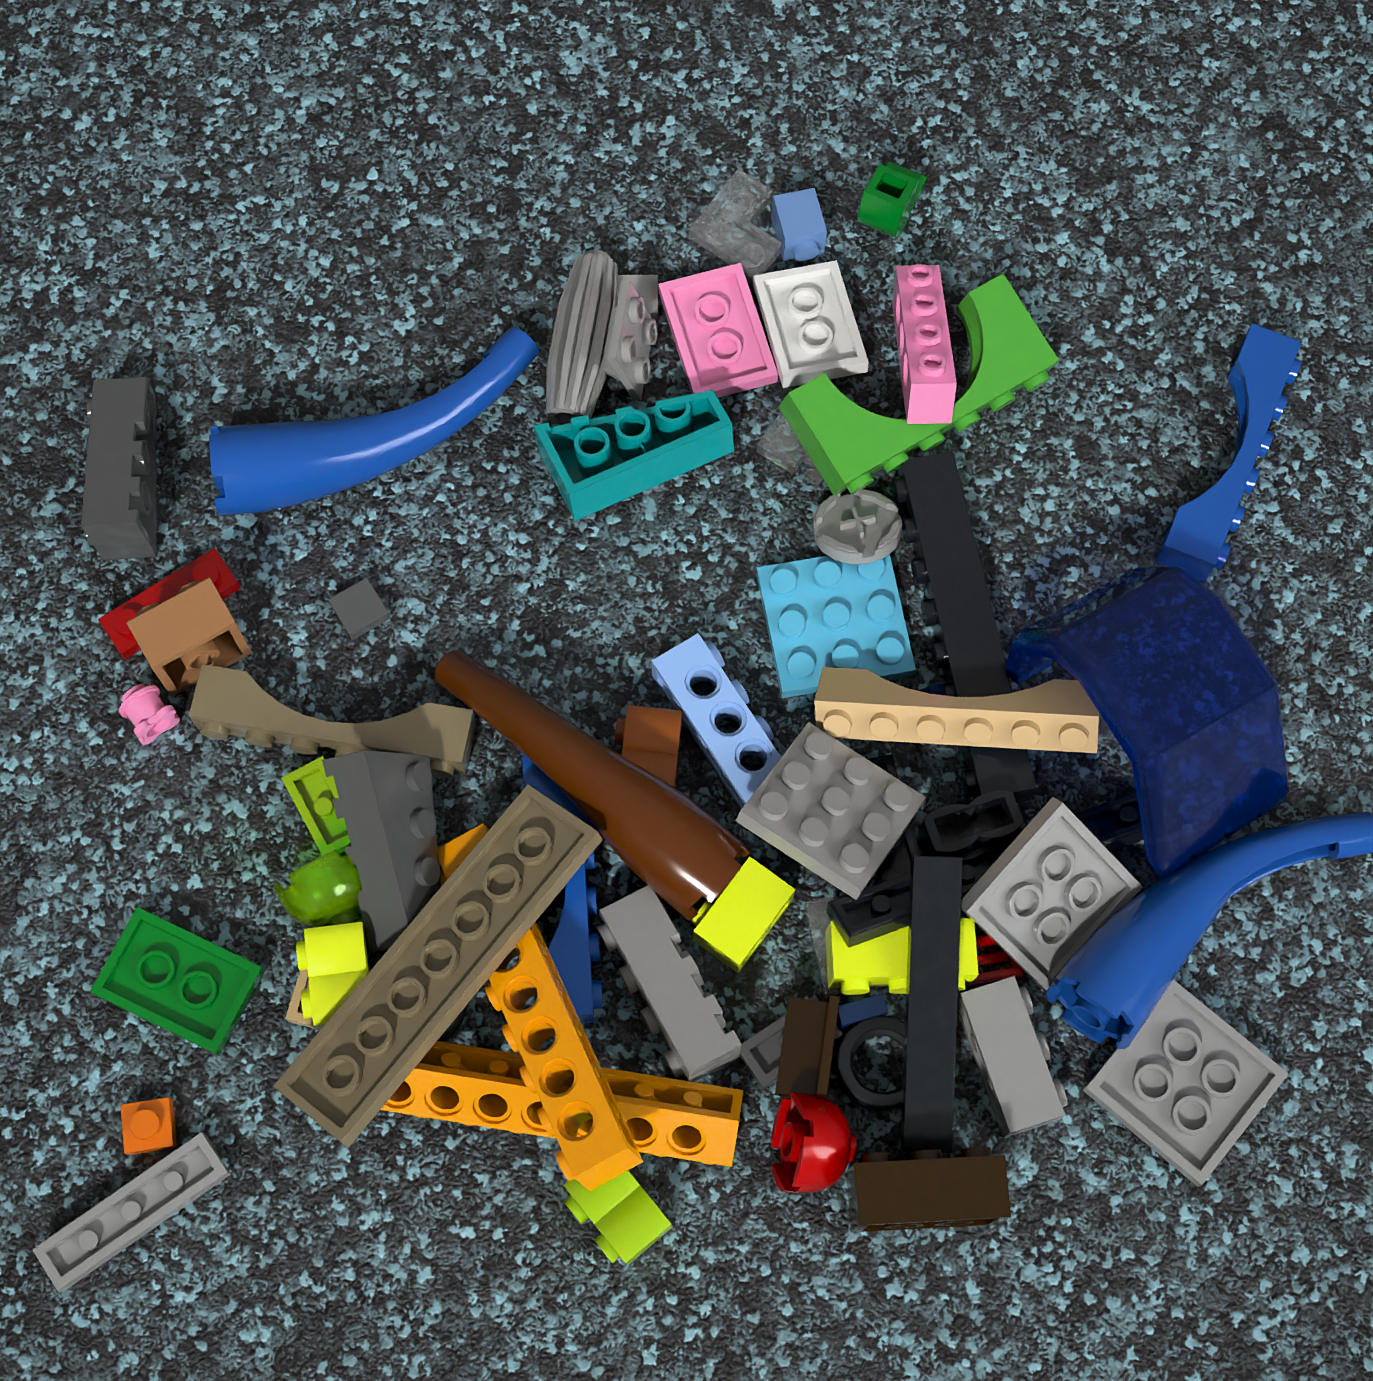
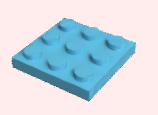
M890 554L883 559L869 564H848L836 561L829 556L757 567L756 576L781 698L816 693L822 667L868 669L885 680L915 675V663Z

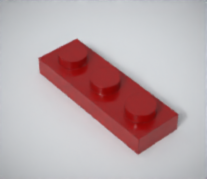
M213 548L98 620L124 660L141 651L126 622L135 618L137 612L150 604H161L176 596L177 592L186 584L194 581L202 582L209 577L222 600L241 589L217 550Z

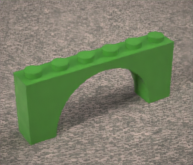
M1004 273L968 292L956 307L969 341L970 368L964 390L958 401L954 404L952 423L907 424L906 419H895L875 414L848 399L831 382L826 373L821 374L786 395L778 408L834 496L846 489L849 490L851 495L857 493L874 481L871 476L872 474L883 468L887 474L897 470L903 462L910 459L907 454L920 447L923 453L928 452L946 439L943 435L945 432L955 427L958 433L981 419L978 413L989 407L993 412H997L1016 399L1013 393L1024 387L1028 393L1032 392L1051 379L1048 372L1059 362V359Z

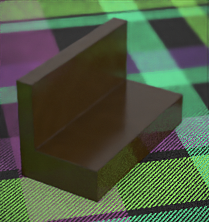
M830 995L827 1002L788 997L775 1095L791 1098L790 1092L814 1094L815 1097L823 1099L827 1096L840 997Z

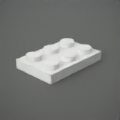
M837 260L753 276V288L783 388L805 384L823 373H826L829 379L868 372L869 361Z

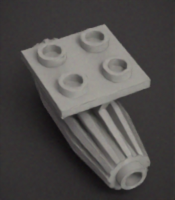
M589 250L585 255L581 254L578 258L576 257L558 303L546 365V417L554 424L571 423V418L589 415V419H591L607 374L621 381L633 400H641L644 384H647L650 380L651 365L648 358L651 345H655L657 341L658 329L656 320L651 318L645 307L644 299L639 297L630 280H621L618 296L617 264L613 262V259L606 252Z

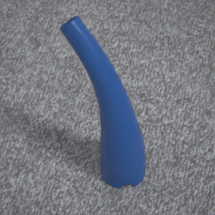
M510 327L484 353V360L461 379L440 392L399 410L371 416L332 420L210 427L211 474L214 477L216 489H219V496L215 497L218 516L264 512L326 497L372 480L423 455L468 425L495 402L538 356L539 349L536 343L519 328Z
M1367 811L1288 823L1241 837L1189 861L1156 881L1099 927L1070 957L1047 989L1048 1001L1052 1003L1059 999L1066 1008L1061 1018L1079 1033L1099 1044L1103 1042L1106 1036L1118 1039L1116 1042L1117 1048L1126 1049L1130 1046L1195 946L1231 896L1262 877L1288 866L1328 856L1333 860L1373 853V815Z

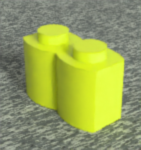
M363 922L304 929L305 941L296 942L299 971L308 970L309 989L301 990L303 1018H312L313 1026L316 1029L323 1028L369 973Z

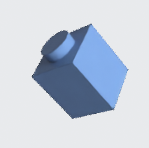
M815 188L773 196L771 219L783 262L794 259L807 261L819 254H824L827 230Z

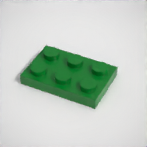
M137 907L89 992L220 1056L265 970L263 967Z

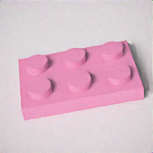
M741 263L658 284V292L691 394L713 390L717 398L778 382V372Z

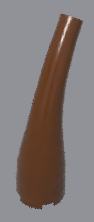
M453 650L440 659L435 669L437 684L465 703L544 772L601 834L623 862L687 920H691L698 915L699 911L692 905L702 896L712 903L741 869L742 866L734 858L747 856L750 853V849L690 797L613 751L515 684L485 668L462 651Z

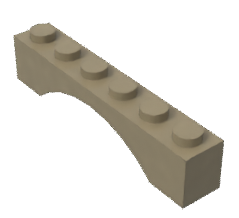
M205 664L201 665L189 712V717L196 728L200 730V734L212 739L226 740L228 735L244 737L245 741L249 744L266 748L272 747L273 742L290 745L291 750L305 755H317L318 750L335 753V757L363 750L427 755L430 757L432 776L440 778H452L454 773L466 775L477 725L474 711L471 709L429 702L407 713L382 721L356 724L329 722L303 715L281 704L264 691L247 671Z

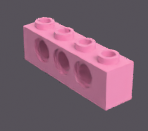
M923 264L896 266L892 308L907 424L952 423L957 382L940 266Z

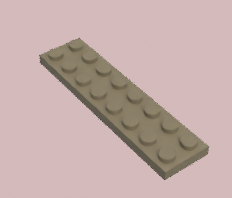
M527 784L273 1087L349 1148L603 839L599 832Z

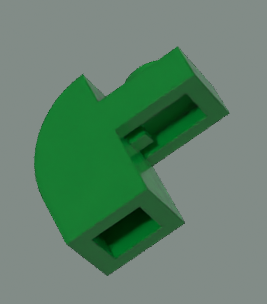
M890 161L886 166L879 164L863 192L857 221L892 237L899 238L906 228L912 209L924 190L927 177Z

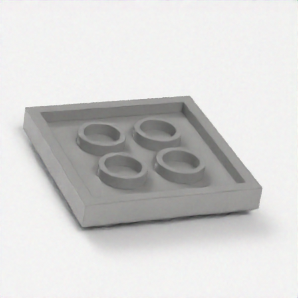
M808 722L740 810L736 822L857 900L921 808L926 797Z
M1052 797L962 898L961 909L1038 985L1047 991L1070 957L1099 927L1130 902L1143 886L1063 802Z
M1173 979L1130 1046L1126 1049L1116 1048L1083 1091L1199 1187L1207 1180L1289 1073Z

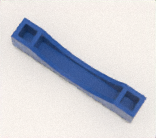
M1253 323L1249 327L1227 377L1234 395L1238 416L1237 444L1232 463L1227 472L1214 486L1198 498L1178 508L1169 524L1155 562L1202 581L1207 579L1213 568L1222 569L1231 549V545L1224 543L1228 531L1236 532L1246 508L1239 505L1243 493L1251 494L1260 470L1253 468L1257 456L1265 457L1274 437V433L1267 431L1272 419L1275 421L1280 419L1288 401V396L1282 395L1285 383L1292 385L1301 367L1302 360L1295 358L1301 344L1300 341Z
M522 753L524 788L527 784L586 824H591L551 779ZM594 851L566 884L565 902L559 926L548 947L581 1023L595 1022L594 1009L603 1008L601 980H592L591 962L600 961L599 933H589L588 916L597 915L596 886L587 887L586 869H595Z

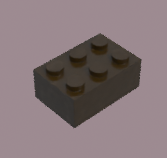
M990 1147L961 1149V1154L954 1155L955 1158H942L941 1150L913 1151L910 1157L900 1161H892V1155L889 1152L862 1154V1159L857 1160V1163H854L846 1173L851 1233L997 1225L1011 1217L1005 1155L991 1156Z

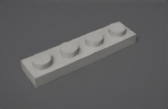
M201 1132L32 1250L56 1290L64 1292L230 1176L231 1173L206 1134Z

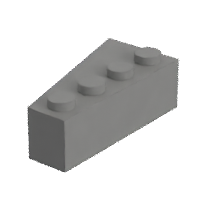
M647 885L600 909V918L603 924L596 927L597 932L607 951L611 952L616 949L623 961L624 966L618 968V971L629 993L632 994L638 991L644 1001L646 1008L640 1010V1014L652 1036L660 1033L669 1050L663 1052L662 1055L673 1077L677 1079L683 1076L685 1081L698 1082L739 1060L742 1044L734 1030L727 1034L725 1033L723 1028L726 1027V1023L722 1015L723 1011L713 994L709 992L704 994L701 988L704 982L691 954L687 950L681 951L678 945L681 943L680 936L655 891Z

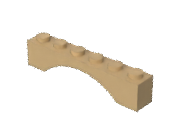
M822 667L814 700L816 727L833 738L1097 753L1101 681L1053 679L1036 687L1009 694L985 697H953L905 688L883 679L868 669Z

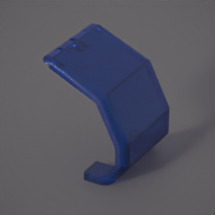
M1179 566L1135 568L1025 627L1013 640L1009 650L1005 674L1016 684H1019L1052 666L1053 659L1057 661L1080 682L1132 762L1147 861L1153 866L1154 871L1160 877L1167 876L1189 862L1190 858L1199 856L1221 842L1223 837L1231 836L1255 821L1256 817L1263 816L1285 801L1286 795L1289 793V782L1278 683L1222 599L1184 568Z

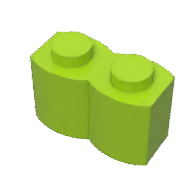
M629 1170L591 1191L586 1189L576 1179L568 1181L563 1185L570 1193V1196L563 1202L581 1224L587 1219L593 1222L601 1232L594 1241L612 1263L621 1258L628 1266L673 1228L666 1216Z

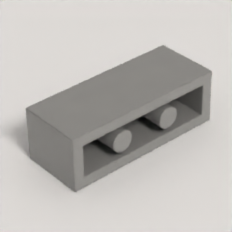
M1013 976L960 993L957 1001V1011L1002 1137L1006 1138L1056 1122L1065 1116L1063 1107L1067 1106L1066 1093L1061 1081L1058 1078L1052 1079L1046 1063L1047 1060H1050L1049 1047L1042 1032L1035 1033L1029 1015L1033 1014L1034 1010L1027 989L1024 986L1019 988L1016 978Z

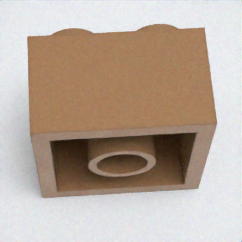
M210 577L202 582L194 581L186 584L177 592L176 596L161 604H150L137 612L135 618L126 622L148 663L171 697L197 684L202 664L226 668L252 654Z

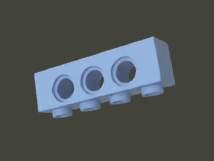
M699 633L653 659L652 676L674 710H682V722L741 810L783 755L780 756L771 742L774 740V735L762 716L755 719L746 704L750 701L743 686L737 679L730 681L723 671L722 667L725 666V663L713 643L706 645ZM705 681L712 684L715 690L707 696H700L695 694L691 687L697 682ZM731 718L739 724L740 728L733 733H724L718 730L715 724L720 719ZM747 755H756L764 761L765 765L760 770L750 771L741 765L740 760Z

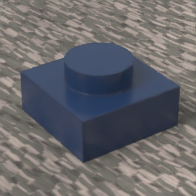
M866 993L847 995L841 998L843 1005L838 1006L836 1025L842 1032L851 1029L860 1021L877 1016H886L888 1009L883 994L870 997V994Z

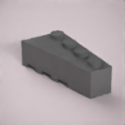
M147 377L93 380L92 397L87 398V415L90 425L89 437L86 441L87 461L81 527L86 533L88 544L95 547L103 560L157 557L156 394Z
M363 750L324 759L322 762L326 777L333 776L339 798L332 800L337 819L344 818L351 845L344 848L348 864L353 866L360 878L361 886L356 890V895L370 950L387 951L441 888L430 757L427 755Z

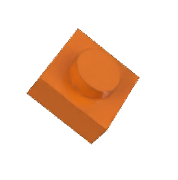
M167 1097L120 1105L124 1154L135 1155L177 1148L173 1099Z

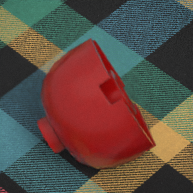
M790 1092L789 1094L792 1099H782L774 1119L771 1147L780 1148V1164L771 1163L776 1186L782 1192L810 1193L822 1191L833 1186L845 1172L848 1162H853L857 1151V1139L854 1133H850L847 1118L837 1105L826 1098L815 1097L814 1094Z

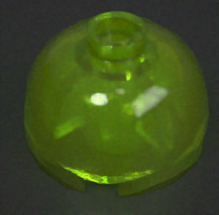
M337 849L288 875L292 885L286 889L279 882L272 888L284 910L301 925L309 927H319L329 923L330 925L351 923L359 918L355 909L359 907L358 898L362 886L356 864H353L349 854L342 857Z

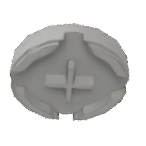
M862 489L852 495L846 494L841 496V493L836 496L831 495L818 506L813 516L814 540L820 550L832 559L848 564H869L885 558L896 549L902 536V520L898 514L897 506L892 500L881 493Z

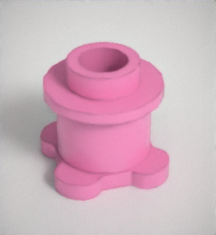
M136 685L129 689L121 698L123 703L119 708V714L124 718L130 719L135 726L133 732L142 745L151 743L157 736L173 728L180 721L173 706H166L159 697L160 689L156 685Z

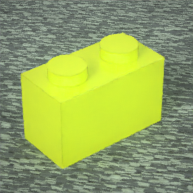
M749 856L716 902L713 904L707 900L698 910V915L692 919L691 923L696 926L693 931V941L736 973H739L793 901L796 889Z

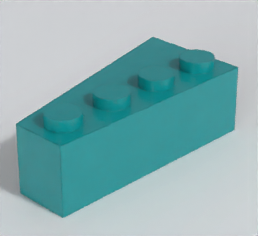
M713 390L656 401V405L653 407L635 410L632 406L615 409L616 414L593 419H589V415L571 418V423L550 427L549 423L533 426L539 454L574 521L734 452L732 422Z

